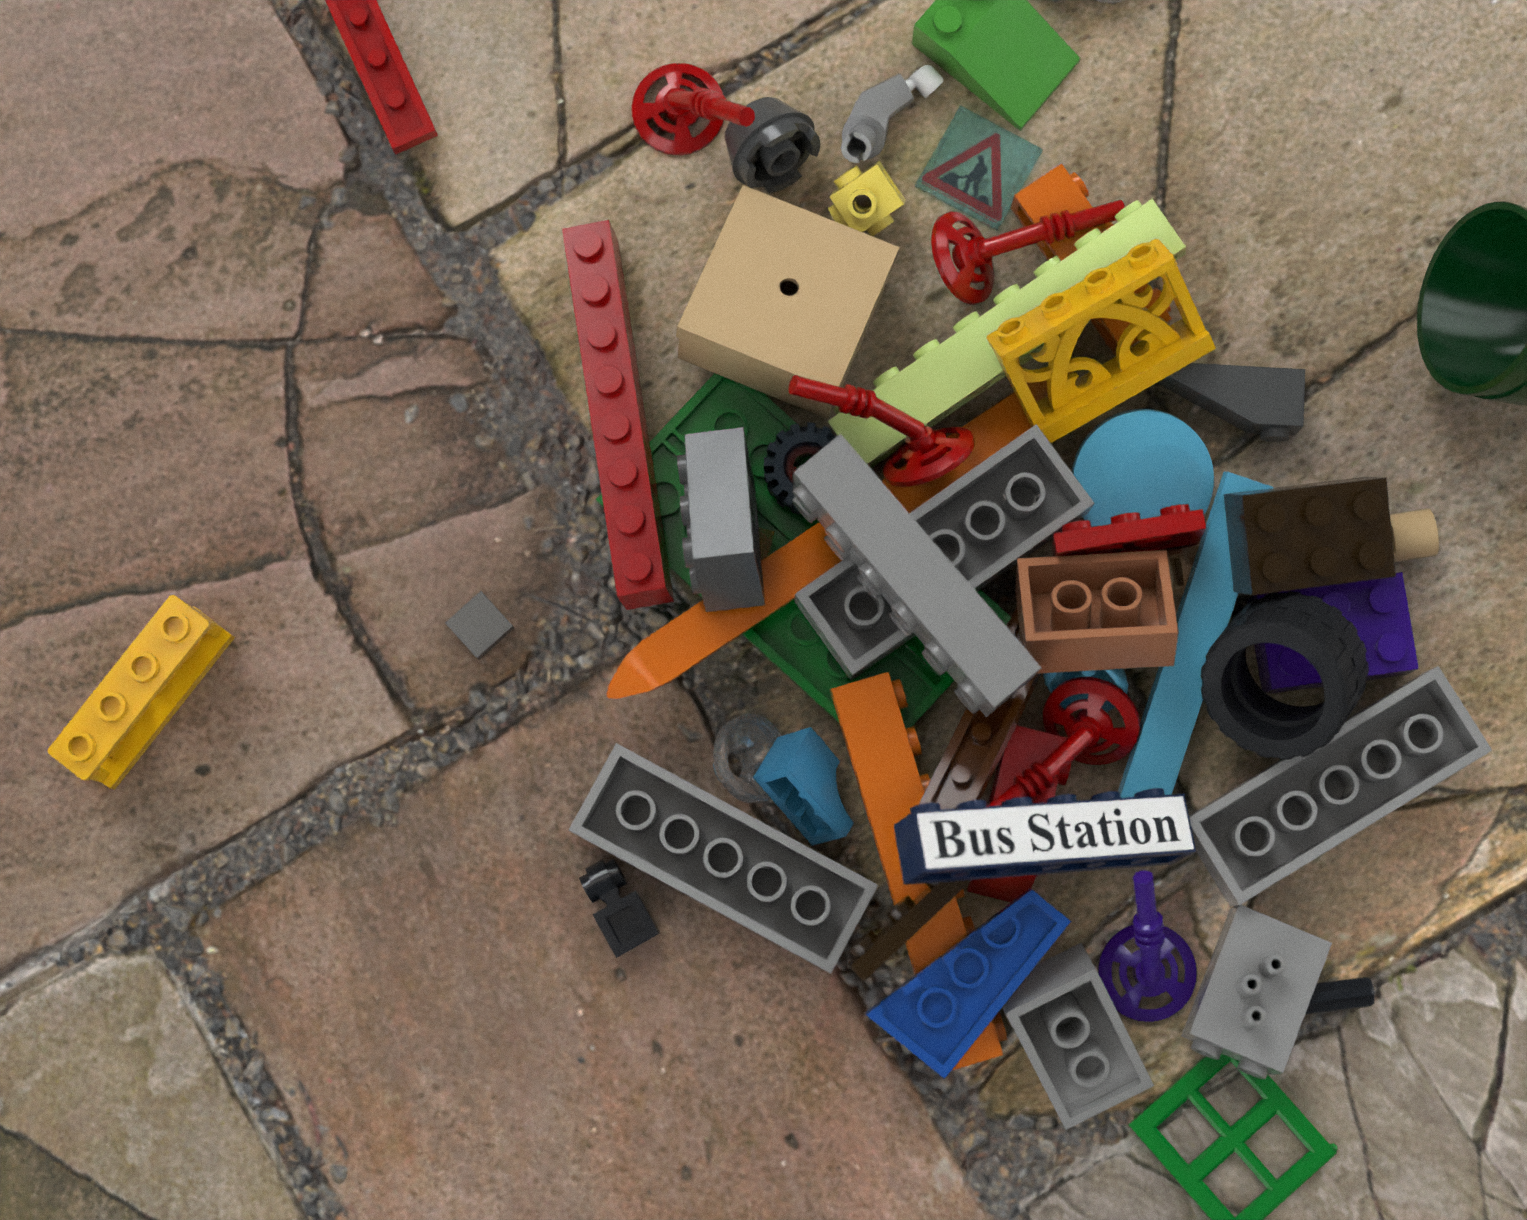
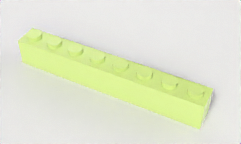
M1153 198L1143 205L1139 200H1136L1115 215L1117 223L1103 233L1098 228L1093 229L1076 241L1074 246L1077 250L1062 261L1058 256H1055L1040 265L1033 272L1037 277L1021 289L1018 284H1014L998 294L993 299L996 306L980 316L975 311L961 319L953 326L956 332L953 336L941 344L937 339H934L919 348L913 354L915 362L901 371L895 366L881 374L873 381L876 388L872 391L876 393V397L924 423L925 427L932 428L1006 377L986 338L989 334L996 331L1003 322L1011 318L1020 317L1036 308L1048 296L1069 289L1084 280L1093 270L1105 268L1126 256L1133 247L1139 244L1159 239L1174 255L1175 260L1186 254V246ZM1044 343L1020 356V366L1033 359L1030 353L1039 352L1043 348ZM837 406L833 409L836 416L828 421L836 435L841 434L870 468L891 456L906 443L905 438L907 436L871 416L868 419H863L859 416H852L849 413L844 414L839 411Z

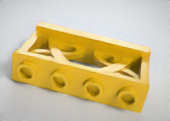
M1159 239L1133 247L1126 256L1105 268L1093 270L1081 282L1063 292L1048 296L1042 301L1041 305L1022 316L1003 322L996 331L986 337L1023 408L1031 427L1037 424L1050 443L1216 349L1178 269L1174 255ZM1160 276L1163 279L1162 292L1156 302L1147 309L1145 307L1150 302L1153 294L1152 287L1148 284L1142 293L1137 294L1134 291ZM1174 300L1182 319L1169 325L1160 315ZM1107 318L1131 323L1120 336L1116 347V357L1101 364L1087 357L1071 358L1077 340L1090 319ZM1135 338H1137L1139 341H1142L1139 344L1130 348L1131 343ZM1044 343L1043 348L1039 352L1030 353V355L1038 362H1048L1047 367L1033 370L1020 366V356ZM1088 370L1089 372L1077 379L1079 375L1077 372L1072 371ZM1047 380L1048 396L1036 402L1027 383Z
M170 595L50 745L48 754L81 780L101 782L109 789L115 790L235 637L195 606L192 607L177 596Z

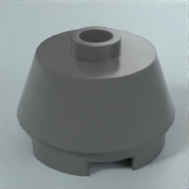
M764 97L746 105L755 112V120L750 126L744 127L729 122L725 131V142L735 178L739 182L747 184L750 188L764 187L768 193H774L787 188L802 177L798 168L807 160L809 155L817 158L820 151V139L809 116L777 98Z

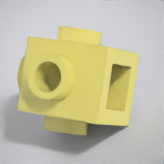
M879 160L863 172L856 165L835 179L833 182L838 189L829 196L834 204L828 209L835 222L860 232L867 231L870 236H874L894 222L890 214L904 205L906 199ZM856 196H868L872 205L869 207L860 206L857 203Z

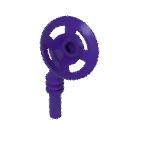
M1140 870L1133 875L1137 910L1133 917V925L1118 931L1107 942L1100 955L1098 974L1119 1013L1133 1020L1153 1022L1166 1019L1184 1007L1194 991L1197 969L1193 953L1185 940L1175 931L1163 925V916L1157 911L1153 874L1147 870ZM1135 938V943L1140 949L1131 953L1123 944ZM1174 948L1180 954L1184 964L1185 974L1183 983L1177 981L1178 966L1174 956L1171 954ZM1164 958L1170 966V979L1165 977V967L1161 962ZM1113 961L1120 963L1119 979L1126 991L1122 997L1118 994L1113 984L1111 972ZM1127 966L1133 967L1132 975L1136 981L1133 987L1127 977ZM1166 991L1173 999L1170 1003L1160 1008H1138L1142 996L1154 997Z

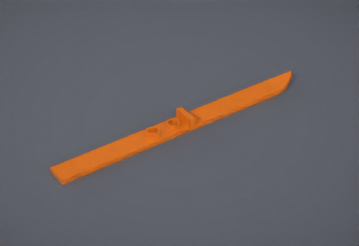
M1047 380L1027 383L1036 402L1048 396ZM1015 392L962 426L973 434L975 446L968 458L949 473L933 481L911 487H896L890 485L886 479L882 480L883 484L908 513H911L1031 428ZM952 433L947 438H959V435ZM907 464L901 467L900 470H905ZM820 522L761 561L765 605L706 612L703 600L643 639L624 657L608 685L607 697L609 699H619L647 693L672 682L795 599V593L841 562L842 560L824 540L827 533Z

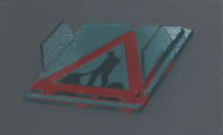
M960 105L916 182L915 187L998 231L1011 208L1014 195L1023 187L1043 149Z

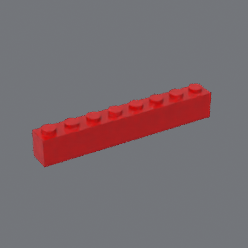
M609 220L563 228V240L617 597L626 610L674 602L619 242Z

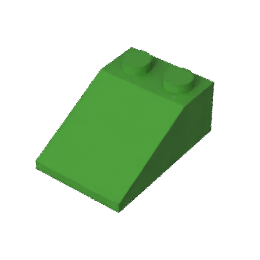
M935 0L914 24L912 45L1019 131L1023 129L1081 59L1027 0Z

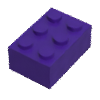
M1403 572L1396 573V577L1289 590L1323 599V602L1330 606H1335L1343 612L1342 615L1348 621L1353 623L1367 651L1365 655L1366 661L1369 662V673L1365 681L1404 676L1419 669ZM1281 591L1278 593H1288V591ZM1270 593L1253 595L1247 600V604L1256 598L1261 599ZM1275 643L1254 644L1261 689L1266 694L1323 687L1317 670L1297 651Z

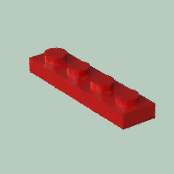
M325 0L395 155L437 137L438 134L377 0Z

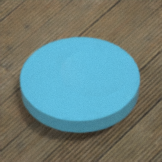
M1153 409L1123 411L1099 423L1083 440L1076 453L1072 468L1073 475L1095 503L1089 513L1083 517L1084 520L1091 521V527L1111 524V517L1124 513L1139 512L1141 519L1160 516V509L1180 504H1189L1190 511L1203 509L1205 514L1214 488L1212 460L1199 435L1179 418Z

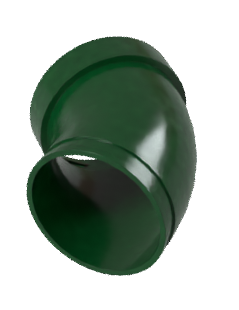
M1504 201L1492 202L1470 211L1445 235L1426 270L1417 308L1419 349L1431 376L1441 386L1451 392L1490 401L1527 406V208Z

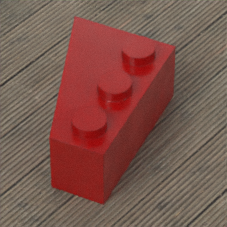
M1016 725L997 765L989 802L991 803L1014 785V778L1017 775L1023 777V770L1026 768L1032 770V763L1037 761L1041 764L1067 738ZM1071 763L1053 779L1054 785L1051 788L1045 787V792L1042 795L1036 793L1037 799L1032 804L1047 803V799L1055 796L1058 784L1066 785ZM1037 875L975 879L968 883L967 892L1011 903L1029 888H1032Z

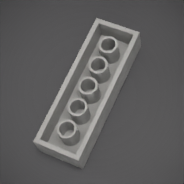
M1036 424L909 514L974 590L978 592L1015 566L1018 558H1026L1053 539L1054 533L1062 532V525L1076 522L1087 515L1095 503ZM848 556L844 561L839 562L795 593L794 602L852 681L916 635L912 633L907 637L896 626L889 616V613L892 612V606L882 595L875 599L866 591L856 577L860 573L857 565Z
M841 434L793 472L792 493L795 498L792 499L795 507L808 522L811 523L817 519L822 524L827 533L824 540L842 561L849 556L857 565L860 573L856 577L873 598L876 599L882 595L892 606V612L889 613L892 621L907 637L915 633L925 645V650L921 653L926 661L939 675L946 671L958 684V688L954 690L955 694L970 712L974 714L980 709L985 717H987L1037 674L1041 666Z
M1436 666L1348 718L1338 734H1335L1332 741L1324 748H1319L1313 754L1305 757L1298 756L1289 760H1280L1189 815L1196 852L1230 907L1241 905L1491 752L1492 749L1439 666Z
M617 743L569 828V831L830 974L878 887L876 883Z

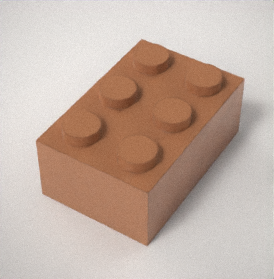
M1167 550L1017 559L1016 601L1020 640L1023 647L1041 666L1037 674L1174 666L1178 626Z

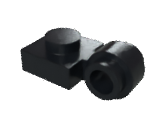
M601 859L585 868L586 874L579 877V880L592 903L601 899V901L607 904V907L593 914V917L616 958L660 934L637 890L621 898L620 888L627 885V881L614 859L606 863Z

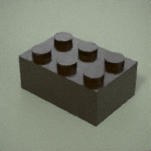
M1358 477L1224 494L1234 592L1258 595L1396 577L1386 477Z

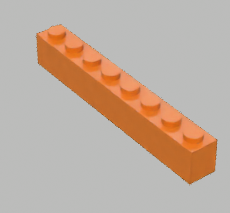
M889 672L829 690L895 906L907 895L914 901L928 887L925 883L904 885L893 825L908 816L910 808L919 805L930 782L928 773L919 775L914 759L915 756L922 755L914 726L905 728L900 709L908 707L901 681L900 679L891 681ZM963 889L905 943L915 975L975 930L971 916L962 918L957 899L965 897ZM1000 1012L996 1014L951 1071L1003 1055L999 1042L1008 1040Z

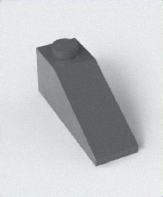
M1190 363L1157 382L1159 385L1246 433L1260 434V440L1288 441L1289 435L1295 436L1304 426L1305 369Z

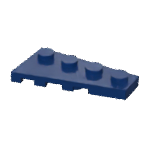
M1029 888L865 1012V1014L945 1079L1071 921Z

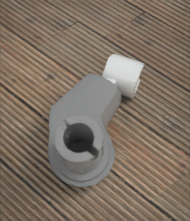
M924 65L916 70L907 80H904L901 74H897L862 92L843 127L841 150L844 157L850 162L860 163V160L872 159L880 154L886 142L890 119L914 101L911 91L916 88L926 98L943 83V77L932 66Z

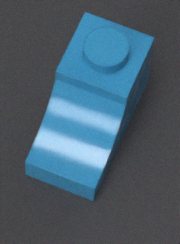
M811 727L777 737L753 778L808 842L813 846L846 837L854 824L847 814L838 793L836 768L840 760L828 748L824 740Z

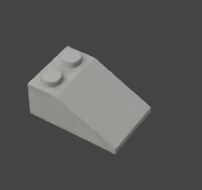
M1082 943L1036 965L1004 1004L1005 1014L1065 1130L1154 1086Z

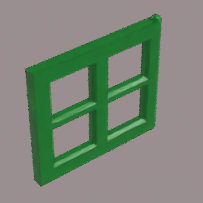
M1221 1054L1219 1060L1203 1056L1127 1125L1210 1220H1264L1337 1154L1338 1147L1336 1144H1329L1268 1074L1266 1079L1263 1080L1238 1070L1262 1098L1234 1124L1229 1126L1198 1090L1229 1062L1237 1069L1239 1061L1224 1054ZM1188 1099L1220 1135L1189 1164L1156 1128ZM1276 1114L1308 1149L1300 1159L1277 1179L1245 1144L1252 1135ZM1234 1152L1266 1187L1259 1196L1235 1217L1202 1181Z

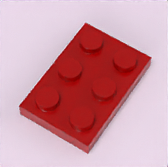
M1180 504L1160 509V516L1141 519L1139 512H1132L1111 517V524L1091 527V521L1089 520L1062 525V532L1053 534L1051 552L1053 557L1159 551L1198 545L1206 530L1203 509L1190 511L1189 504Z

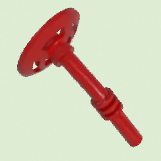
M685 63L667 64L650 72L638 85L632 100V117L638 134L649 146L669 155H688L702 150L717 137L724 120L744 127L750 126L755 120V112L752 108L726 100L719 84L709 73L697 66ZM682 74L698 79L707 88H699L692 81L683 79ZM665 77L668 85L659 91L655 103H644L646 94L652 85ZM681 86H682V87H686V88L690 89L691 91H686L685 89L680 88V87H681ZM665 112L666 117L671 122L676 123V125H672L664 121L661 118L660 114ZM699 117L710 120L707 127L701 133L692 137L688 127L693 125ZM653 118L659 128L665 132L675 134L674 140L666 139L655 133L647 121Z
M1117 200L1074 213L1063 210L1060 212V216L1058 213H1052L1050 219L1047 215L1041 216L1038 223L987 239L983 237L977 226L968 217L955 211L947 212L937 218L932 229L931 245L934 261L943 282L950 292L960 301L976 305L987 300L993 290V256L1045 241L1046 244L1054 243V238L1057 242L1063 241L1065 236L1067 239L1074 238L1077 231L1117 221L1115 215L1125 208L1122 200ZM954 223H961L967 227L956 230L952 225ZM964 235L970 236L971 240H967ZM949 243L955 245L952 250V257L956 267L958 268V270H960L959 272H957L953 264L949 251ZM980 268L981 273L977 274L974 270ZM984 281V287L981 290L970 286L971 283L977 284Z
M794 375L790 380L789 394L837 406L839 411L844 414L849 413L852 416H859L863 419H868L871 416L907 436L905 438L906 443L890 456L883 468V475L892 486L911 487L933 481L958 467L974 449L975 439L967 428L945 427L932 430L931 427H925L924 423L879 399L872 390L867 389L865 391L864 388H855L854 385L850 384L842 388ZM954 433L959 435V438H947L945 434ZM901 458H903L905 463H908L905 470L894 467V464Z
M1094 677L1072 678L1058 685L1051 692L1045 703L1043 723L1046 733L1058 736L1060 735L1055 723L1064 725L1068 738L1041 764L1036 761L1031 764L1032 770L1026 768L1022 771L1023 777L1017 775L1014 778L1015 784L989 803L987 807L1002 806V802L1017 797H1031L1033 802L1037 799L1036 793L1042 795L1045 792V787L1051 788L1054 785L1053 779L1073 760L1090 765H1105L1125 757L1133 749L1140 732L1139 714L1129 696L1116 685ZM1088 694V699L1073 701L1065 709L1059 705L1063 700L1072 695ZM1106 700L1113 704L1120 712L1125 727L1113 728L1112 719L1102 709ZM1082 709L1077 718L1071 715L1073 712ZM1100 737L1106 739L1104 742L1096 744ZM1113 743L1119 744L1115 750L1109 753L1091 755V753H1098L1108 749Z

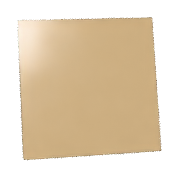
M742 185L678 323L676 337L679 338L678 359L829 419L834 406L789 394L790 380L794 375L843 387L886 289L900 247Z

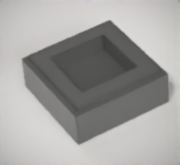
M482 591L476 594L445 622L478 660L514 629V626Z

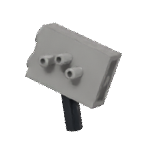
M1237 905L1229 910L1181 1037L1193 1041L1191 1046L1193 1051L1219 1060L1221 1054H1224L1239 1061L1238 1070L1265 1080L1267 1074L1277 1075L1284 1072L1305 1015L1371 1007L1375 1001L1374 986L1367 977L1317 983L1332 945L1331 942L1243 905Z

